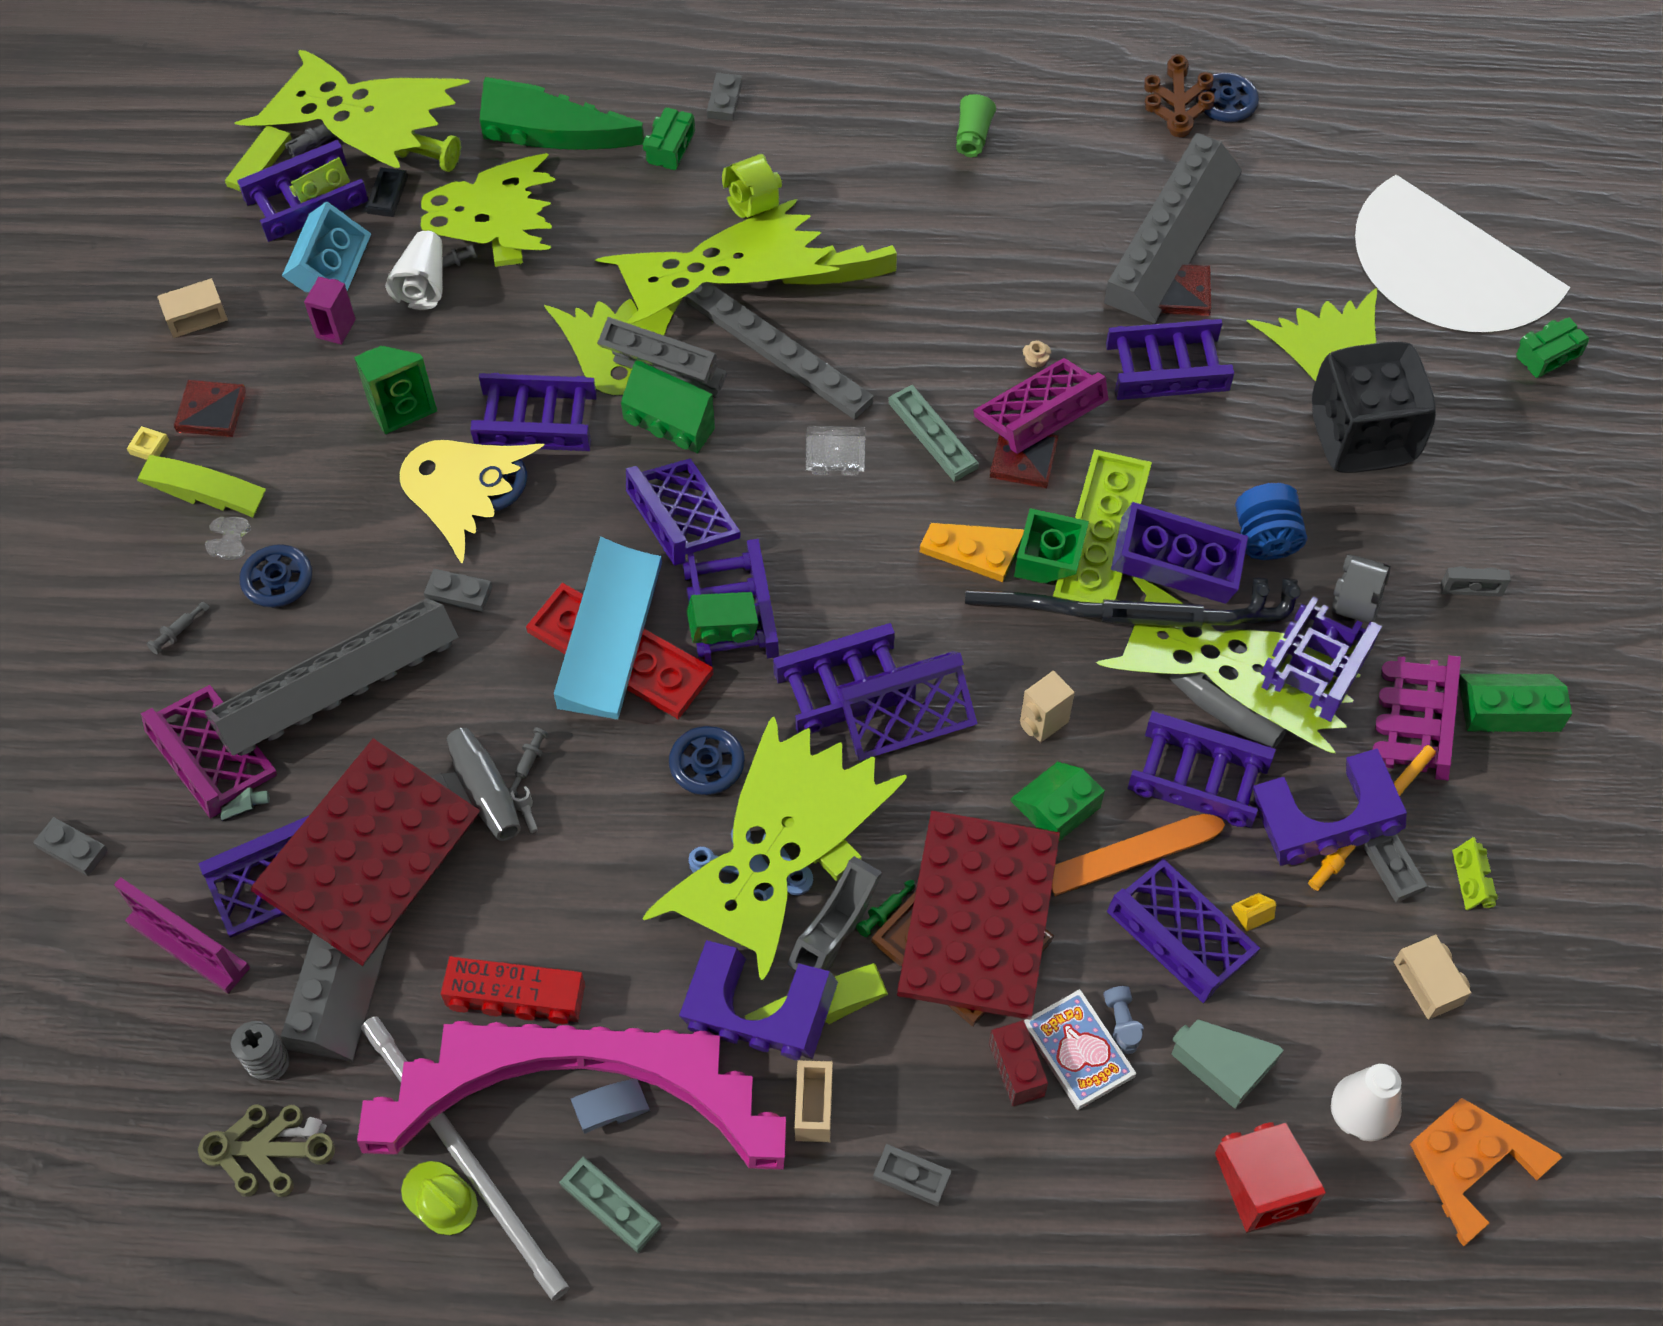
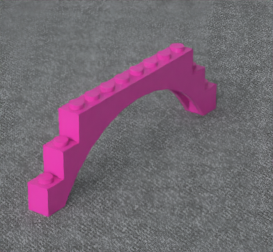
M457 1021L453 1024H444L439 1063H434V1061L424 1058L415 1059L414 1062H404L399 1102L388 1097H376L373 1101L363 1100L357 1142L361 1153L397 1155L433 1118L464 1097L502 1080L545 1070L588 1069L618 1073L658 1086L691 1105L717 1127L748 1168L783 1170L786 1117H779L778 1114L772 1112H763L758 1114V1116H751L753 1076H746L745 1073L739 1071H730L725 1073V1075L718 1074L720 1035H713L708 1031L679 1034L675 1030L666 1029L661 1030L659 1033H651L638 1028H629L625 1031H611L606 1027L578 1030L569 1025H561L554 1029L542 1028L537 1024L508 1027L504 1023L493 1022L489 1023L488 1026L473 1025L467 1021Z

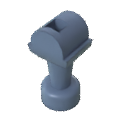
M1128 986L1110 988L1103 995L1106 1005L1114 1008L1116 1026L1112 1038L1123 1054H1132L1138 1049L1144 1028L1141 1023L1132 1020L1127 1005L1132 1001L1130 988Z

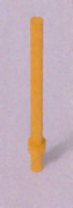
M1426 745L1394 782L1399 796L1435 756L1436 751L1431 746ZM1356 846L1342 847L1336 852L1326 855L1321 861V868L1308 881L1310 887L1318 891L1332 874H1338L1345 865L1344 860Z

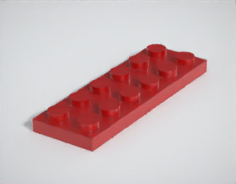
M561 583L526 626L527 633L566 654L583 594ZM643 629L627 690L679 720L714 674L713 667Z

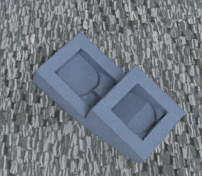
M636 1078L603 1086L571 1098L584 1134L613 1121H617L620 1124L650 1111Z

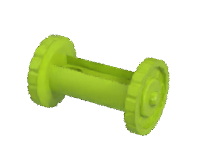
M413 130L411 132L421 146L394 151L395 155L401 158L406 157L409 152H414L437 159L440 162L441 169L450 172L458 163L461 142L458 137L453 135L448 136L443 142L416 134Z

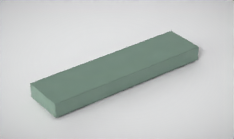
M913 385L889 397V405L954 482L978 469V461Z

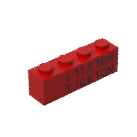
M449 956L441 996L445 1005L456 1012H468L469 1009L480 1010L489 1016H501L502 1013L514 1014L522 1020H534L535 1017L547 1018L552 1023L563 1025L568 1024L569 1021L578 1022L585 981L582 972Z

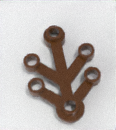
M1180 54L1172 56L1167 63V73L1169 77L1173 78L1174 93L1160 84V78L1157 75H1149L1144 80V89L1149 93H1154L1145 98V109L1149 112H1154L1166 120L1168 130L1175 137L1187 136L1194 127V119L1205 110L1213 108L1215 100L1213 93L1204 92L1213 87L1214 77L1208 72L1199 74L1197 83L1188 91H1184V77L1188 74L1189 63ZM1199 96L1198 104L1185 112V106ZM1161 99L1172 105L1174 112L1161 105Z

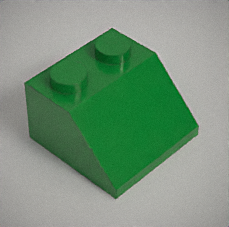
M1030 508L1017 556L1014 577L1047 583L1077 574L1089 521Z
M1057 761L1011 798V802L1038 829L1060 832V841L1101 808L1105 790L1084 769Z

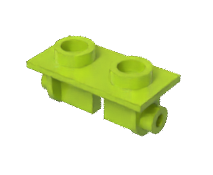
M338 157L292 181L290 190L294 196H298L300 203L340 188L349 183L350 180Z
M1472 837L1452 850L1461 893L1467 911L1482 903L1483 908H1492L1496 906V900L1498 899L1493 879L1484 877V874L1487 875L1491 872L1487 849L1483 848L1481 843H1476V839Z

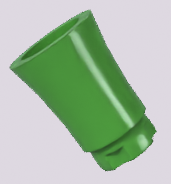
M972 94L965 96L960 101L956 149L966 157H977L982 152L991 121L996 113L995 103L986 96Z

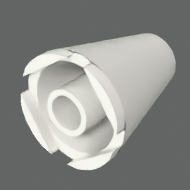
M420 231L414 236L387 277L385 287L392 299L400 303V300L409 303V308L417 310H428L437 305L442 297V240L436 233Z
M1376 1064L1343 1078L1337 1084L1331 1100V1111L1337 1125L1347 1134L1351 1133L1364 1141L1381 1140L1391 1134L1401 1117V1078L1399 1073L1389 1065Z

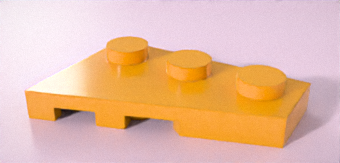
M931 523L920 544L919 552L1003 582L1020 547L1024 529Z

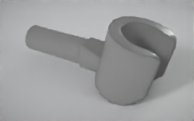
M524 787L526 796L522 799L515 798L512 791L511 796L515 809L521 811L524 815L530 833L536 832L538 829L531 813L533 801L529 789Z
M308 1117L304 1128H287L278 1137H302L308 1140L310 1136L316 1133L324 1134L327 1125L322 1124L320 1119Z

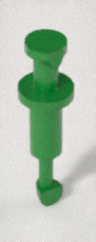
M914 880L906 881L904 883L905 888L899 894H892L878 908L871 907L868 910L870 917L856 925L857 931L867 938L871 934L870 930L875 925L882 927L887 922L886 918L902 904V898L914 890Z

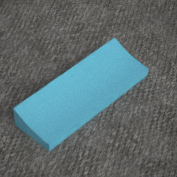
M600 536L554 691L557 709L619 719L662 565L661 556L637 551Z

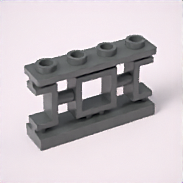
M611 317L607 318L597 343L600 347L612 351V354L615 355L613 361L618 365L632 369L635 361L639 360L711 393L714 398L719 397L727 376L725 370L717 368L715 363L717 355L715 353Z

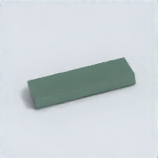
M584 1156L559 1182L561 1187L637 1253L662 1227L661 1223Z

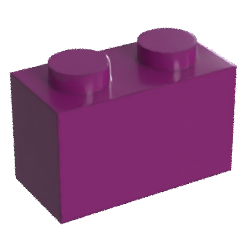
M319 276L304 303L316 338L342 345L356 320L345 283L336 279H327Z

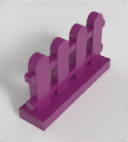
M1448 655L1447 666L1438 665V660H1430V664L1405 662L1406 657L1399 656L1397 661L1385 662L1382 666V677L1387 681L1395 682L1394 688L1385 687L1381 689L1378 700L1381 706L1392 708L1391 714L1379 715L1376 719L1375 728L1378 733L1389 735L1388 742H1376L1373 749L1378 748L1384 763H1386V768L1393 769L1394 764L1409 765L1426 745L1430 746V740L1439 741V747L1431 746L1436 751V754L1421 772H1427L1428 767L1436 768L1435 779L1448 781L1451 767L1461 656ZM1403 683L1428 685L1427 691L1402 688ZM1436 686L1444 687V693L1435 692ZM1400 709L1425 712L1424 718L1401 716L1399 714ZM1433 713L1442 714L1441 720L1433 719ZM1397 736L1422 739V745L1396 743Z

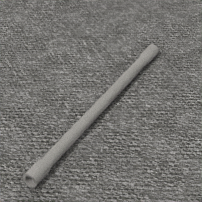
M371 1017L362 1024L361 1030L401 1082L404 1062L408 1061L395 1045L393 1037L379 1017ZM444 1112L433 1118L429 1124L529 1264L535 1278L549 1298L555 1301L562 1297L570 1287L556 1267L543 1254Z

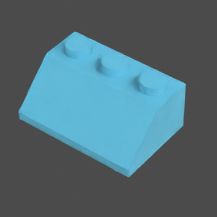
M326 201L309 213L282 276L308 293L319 276L327 279H336L345 283L348 291L371 233Z

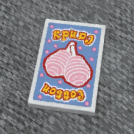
M1080 989L1033 1015L1031 1020H1024L1031 1040L1077 1110L1135 1078L1136 1072Z

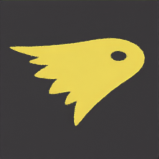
M451 440L430 441L415 448L405 458L400 469V483L407 496L441 530L452 546L456 556L463 563L465 554L464 530L476 533V524L472 515L493 517L494 508L488 496L500 495L512 490L511 485L503 478L493 487L483 486L479 481L481 471L486 467L496 466L501 470L502 475L520 470V467L511 462L537 451L545 444L496 446ZM427 460L433 461L436 465L435 470L429 475H422L419 472L420 465ZM494 469L486 471L482 478L483 482L487 484L494 483L499 477V472Z

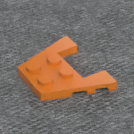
M1463 1098L1457 1101L1410 1144L1430 1184L1434 1185L1443 1203L1441 1206L1447 1218H1451L1458 1232L1456 1235L1463 1246L1489 1224L1488 1220L1469 1202L1463 1193L1508 1153L1536 1181L1562 1158L1557 1152Z

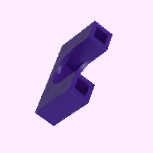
M1378 748L1346 758V774L1359 804L1351 815L1340 821L1325 823L1305 816L1298 809L1285 777L1253 786L1254 803L1280 866L1300 864L1307 858L1319 854L1330 855L1339 848L1349 845H1363L1372 838L1382 835L1393 836L1406 828L1407 812Z
M706 940L679 1017L688 1025L687 1029L692 1032H713L719 1034L720 1039L733 1044H737L738 1040L750 1042V1047L763 1052H769L770 1048L780 1050L781 1055L793 1060H800L801 1056L813 1059L838 985V981L832 973L798 963L787 998L780 1009L771 1016L761 1020H745L736 1015L733 997L746 958L735 947Z

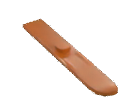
M1195 815L1056 864L1051 889L1053 895H1060L1207 842L1222 832L1225 823L1215 815Z

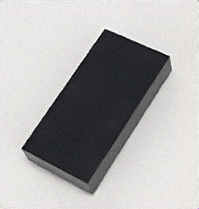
M380 167L366 205L367 214L394 217L408 178L406 170Z

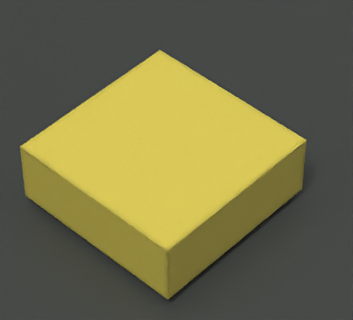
M141 426L128 445L127 450L130 455L147 460L149 455L160 456L169 442L167 434Z

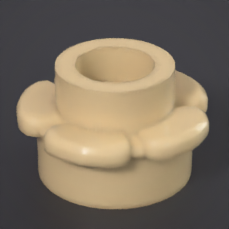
M1032 341L1030 345H1026L1023 348L1025 361L1032 367H1042L1049 360L1051 349L1041 341Z

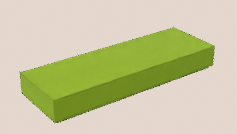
M267 125L225 179L227 187L241 192L237 180L271 167L285 150V143L292 140L290 133Z

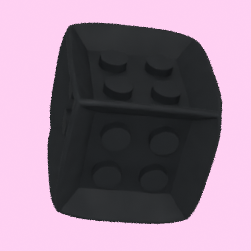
M1392 341L1346 347L1329 353L1320 366L1312 392V411L1324 453L1335 471L1361 472L1396 467L1410 463L1421 455L1435 423L1436 406L1424 365L1411 343Z

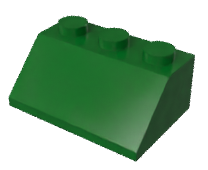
M379 346L354 357L371 412L385 435L437 412L421 354Z
M639 360L635 361L621 400L623 419L632 426H639L650 431L658 438H665L674 442L682 449H689L698 453L715 430L712 394Z
M1459 674V686L1467 732H1561L1572 715L1567 686L1553 674Z

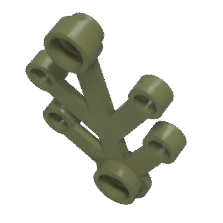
M255 1104L250 1106L245 1116L227 1131H214L202 1138L198 1147L200 1159L209 1166H222L234 1180L236 1190L242 1196L249 1197L257 1192L259 1188L258 1180L253 1174L245 1173L233 1158L249 1157L270 1182V1188L273 1193L278 1197L288 1196L294 1188L292 1179L287 1174L281 1173L268 1157L309 1158L314 1164L321 1165L329 1162L335 1154L333 1141L328 1135L323 1133H316L310 1136L306 1142H272L285 1129L297 1128L301 1125L303 1114L297 1106L288 1105L284 1107L280 1112V1116L249 1142L237 1141L252 1127L261 1128L269 1120V1114L262 1105ZM259 1111L263 1113L258 1121H252L254 1113ZM296 1112L297 1117L295 1120L286 1121L289 1113ZM223 1145V1149L219 1154H212V1149L215 1146ZM319 1147H327L324 1155L316 1156V1151ZM245 1180H252V1185L249 1189H241V1185ZM287 1180V1186L283 1190H276V1185L279 1181Z

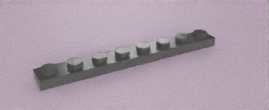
M702 283L693 292L685 296L687 304L852 419L856 420L873 403L874 396L711 283Z

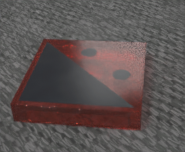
M1182 265L1158 306L1162 309L1161 313L1210 315V266Z
M188 380L174 423L176 432L233 437L246 394L244 384Z
M1050 434L1016 454L1010 449L1009 441L999 435L990 470V478L1047 488L1059 436Z

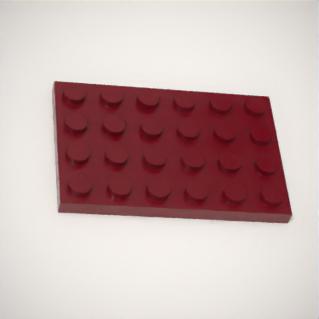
M373 738L251 886V891L361 966H364L479 816L480 810Z
M931 810L897 996L1027 1020L1032 1019L1060 832Z

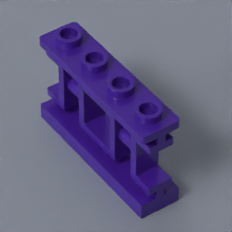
M1313 596L1307 606L1301 604L1294 619L1297 623L1290 622L1283 636L1286 641L1280 639L1272 654L1275 659H1267L1261 675L1265 676L1261 688L1268 690L1270 685L1274 684L1276 685L1274 690L1281 692L1285 683L1313 696L1309 707L1313 709L1317 705L1322 707L1319 717L1331 722L1370 654L1382 626L1370 621L1368 627L1364 629L1361 627L1363 623L1357 620L1352 629L1325 617L1329 607L1325 605L1321 608L1316 607L1318 598ZM1310 619L1314 620L1312 627L1307 630L1304 636L1301 635ZM1354 641H1359L1351 656H1346L1348 649L1351 648ZM1309 647L1333 658L1334 661L1329 665L1304 652ZM1288 655H1291L1290 664L1286 665L1282 673L1279 672ZM1333 677H1338L1330 693L1325 694V689Z

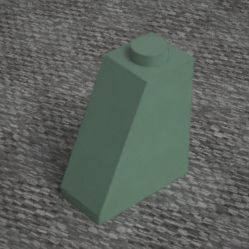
M1197 1019L1190 1028L1184 1025L1172 1039L1176 1044L1171 1055L1236 1109L1278 1062L1284 1050L1279 1045Z

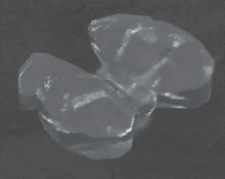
M222 516L213 520L209 525L210 530L224 535L221 539L206 541L205 547L207 552L213 557L218 555L225 560L242 558L245 554V548L241 543L242 536L251 530L248 520L241 517L224 519Z

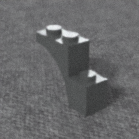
M855 856L851 858L821 912L805 932L798 937L787 965L795 970L798 963L829 970L835 961L843 940L862 921L883 872Z

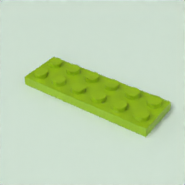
M1094 449L1075 516L1077 519L1089 521L1077 574L1058 579L1053 597L1102 603L1103 599L1116 600L1123 573L1111 570L1121 517L1132 502L1142 503L1152 462Z

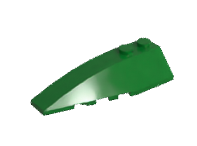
M490 77L484 78L479 120L483 138L532 147L572 150L643 145L645 139L643 122L612 111H609L607 114L602 113L595 108V105L586 102L584 106L569 101V96L560 93L558 97L545 93V88L537 85Z

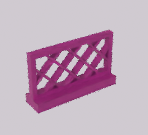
M1063 358L974 409V417L1008 440L1010 449L1018 454L1108 401L1106 377L1099 372L1090 375L1069 360ZM1062 370H1066L1067 372H1069V375L1055 374L1061 372ZM1067 383V387H1052L1053 384ZM1047 384L1046 388H1033L1036 385ZM1024 397V401H1010L1014 398ZM1030 397H1044V400L1029 401ZM1007 410H1021V414L1006 413ZM991 411H1001V414L988 415Z
M208 685L158 712L150 708L141 713L146 734L208 817L212 818L221 813L220 806L235 799L247 788L253 789L277 776V772L257 745L253 751L242 756L238 754L232 756L224 745L222 751L205 749L208 738L221 740L216 731L211 730V723L208 720L205 729L191 728L189 725L192 717L208 719L204 713L206 712L205 710L195 709L198 702L209 697L213 702L212 708L223 703L214 689ZM175 714L186 716L183 726L171 725L166 719ZM186 735L202 737L200 747L185 746L184 740ZM202 757L219 759L216 770L202 768L200 766ZM224 761L242 762L239 772L222 771ZM247 763L261 765L265 770L257 775L244 774ZM219 778L236 781L235 786L224 793H221L217 788Z
M120 877L114 884L133 911L125 920L130 927L227 994L230 993L250 969L247 962Z

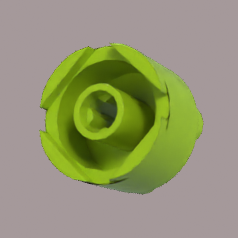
M763 154L747 158L724 168L722 173L723 188L728 187L731 196L726 198L737 216L740 218L752 217L779 205L778 188L782 187V181L779 174L772 171Z

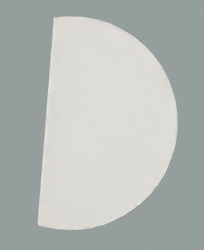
M1398 175L1391 177L1377 187L1363 204L1359 213L1355 232L1356 248L1368 277L1390 301L1411 315L1426 322L1467 332H1495L1513 329L1531 323L1550 312L1565 297L1570 288Z

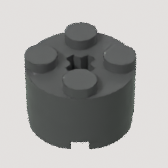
M1347 554L1343 566V577L1338 578L1334 590L1335 598L1331 612L1366 623L1374 622L1384 596L1383 592L1388 582L1391 566Z

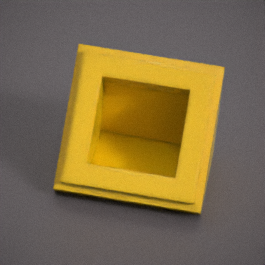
M1256 893L1231 906L1246 932L1275 918V900L1260 893Z

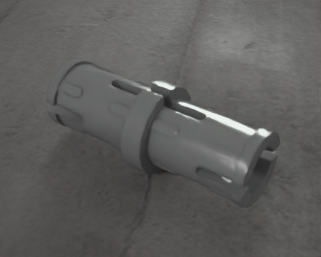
M323 123L313 129H306L304 134L285 143V146L290 156L294 158L313 148L321 147L322 143L336 135Z

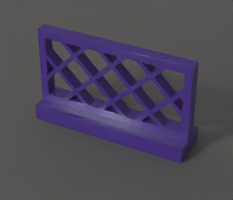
M691 458L643 472L637 466L626 468V492L674 566L684 563L686 554L740 539V530ZM685 470H688L691 474L689 478L675 475ZM659 479L664 481L662 486L649 483V481ZM670 483L684 486L682 491L668 488ZM692 488L702 491L703 494L699 497L687 492ZM666 496L676 499V501L672 505L662 502L661 498ZM682 501L695 504L694 510L680 507ZM702 506L714 509V515L700 512ZM676 514L689 519L686 523L673 520V517ZM695 520L709 523L706 529L692 525ZM717 525L727 528L728 531L719 533L712 531V529ZM689 533L700 536L701 539L688 543L685 537Z
M951 651L835 687L838 699L842 703L857 760L861 761L978 724L962 669L964 663L960 652ZM955 673L958 685L953 695L938 688L945 675ZM937 678L934 684L927 682ZM923 683L931 688L923 704L908 697L914 685ZM907 687L904 694L898 691L899 689ZM936 691L950 698L942 715L928 708ZM889 692L902 697L894 713L879 706L884 695ZM960 692L963 701L957 698ZM878 696L874 703L868 700ZM906 700L921 707L912 724L898 717ZM864 701L872 706L864 723L853 717L850 704ZM955 702L965 707L967 720L955 723L946 718ZM877 709L891 716L883 733L868 726ZM925 711L940 718L934 730L928 732L917 727ZM896 720L910 727L905 738L899 741L887 736ZM944 721H946V722H948V723L951 724V725H947V726L942 727ZM855 723L861 725L859 732L857 731ZM866 729L881 736L875 748L863 751L860 739ZM915 730L922 733L912 736ZM885 739H887L888 741L892 742V743L883 745Z
M309 816L198 863L230 938L284 915L277 908L271 911L259 908L263 900L259 896H257L254 905L239 901L238 897L244 884L252 886L255 881L247 879L252 867L259 864L268 867L271 863L268 860L277 856ZM243 872L242 876L236 875L238 873ZM227 878L239 881L232 898L220 894L215 883ZM222 900L229 902L227 909ZM235 905L251 910L246 922L233 927L229 917ZM257 912L262 914L260 916L255 917Z
M1162 859L1126 890L1122 888L1117 892L1107 910L1109 915L1203 1004L1212 997L1216 989L1251 960L1261 949L1165 859ZM1162 871L1172 881V887L1156 886L1155 876ZM1136 892L1150 893L1151 905L1139 904L1132 895ZM1156 894L1173 896V908L1157 906ZM1179 896L1190 897L1196 903V910L1180 908ZM1157 914L1174 916L1175 928L1164 927L1158 921ZM1180 917L1197 918L1198 930L1181 929ZM1203 919L1215 920L1220 925V932L1204 931ZM1182 937L1197 938L1199 951L1188 950L1182 944ZM1205 939L1221 941L1222 953L1206 952ZM1228 942H1238L1247 952L1243 955L1229 954ZM1206 960L1223 961V973L1217 977L1207 967Z

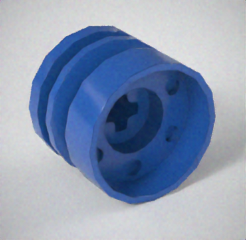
M1267 483L1255 486L1238 497L1235 507L1239 525L1242 528L1240 532L1242 535L1248 536L1245 550L1248 556L1259 560L1279 559L1294 554L1305 546L1308 539L1303 517L1301 516L1300 502L1297 490L1291 485Z

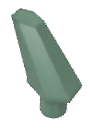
M247 788L222 808L221 821L254 810V805L269 803V792H253L252 788Z

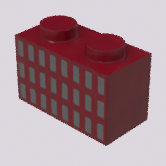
M1024 1020L991 1030L989 1046L1012 1107L1044 1097L1048 1081Z

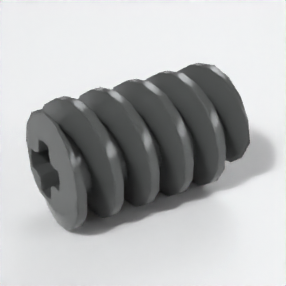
M251 1021L237 1028L231 1039L232 1052L250 1076L258 1080H278L284 1075L289 1067L290 1058L287 1049L272 1027L262 1021Z

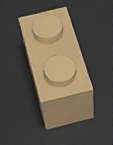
M212 278L157 296L173 338L228 321Z
M1054 670L1024 692L1020 723L1023 730L1028 735L1034 736L1040 743L1069 722L1075 694Z
M1437 935L1401 949L1394 960V964L1428 1020L1462 1006L1471 994L1468 979L1457 970L1452 961V954L1449 948L1440 942Z
M798 1060L795 1141L830 1142L833 1061Z

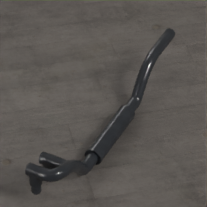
M1253 578L1250 605L1247 608L1233 610L1204 609L1203 605L1109 599H1103L1102 603L1080 602L1039 594L968 589L965 592V604L1038 609L1076 617L1101 618V622L1202 628L1203 624L1236 625L1281 621L1287 618L1294 610L1296 599L1300 596L1301 590L1297 579L1284 578L1282 580L1281 601L1276 607H1264L1270 592L1268 579Z

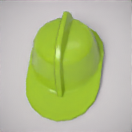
M435 1161L420 1163L411 1169L404 1178L401 1188L403 1202L416 1217L434 1232L443 1235L460 1233L469 1227L476 1217L478 1207L476 1194L470 1185L445 1164Z

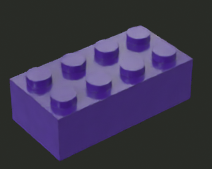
M1132 502L1121 517L1111 570L1226 604L1239 590L1248 536Z

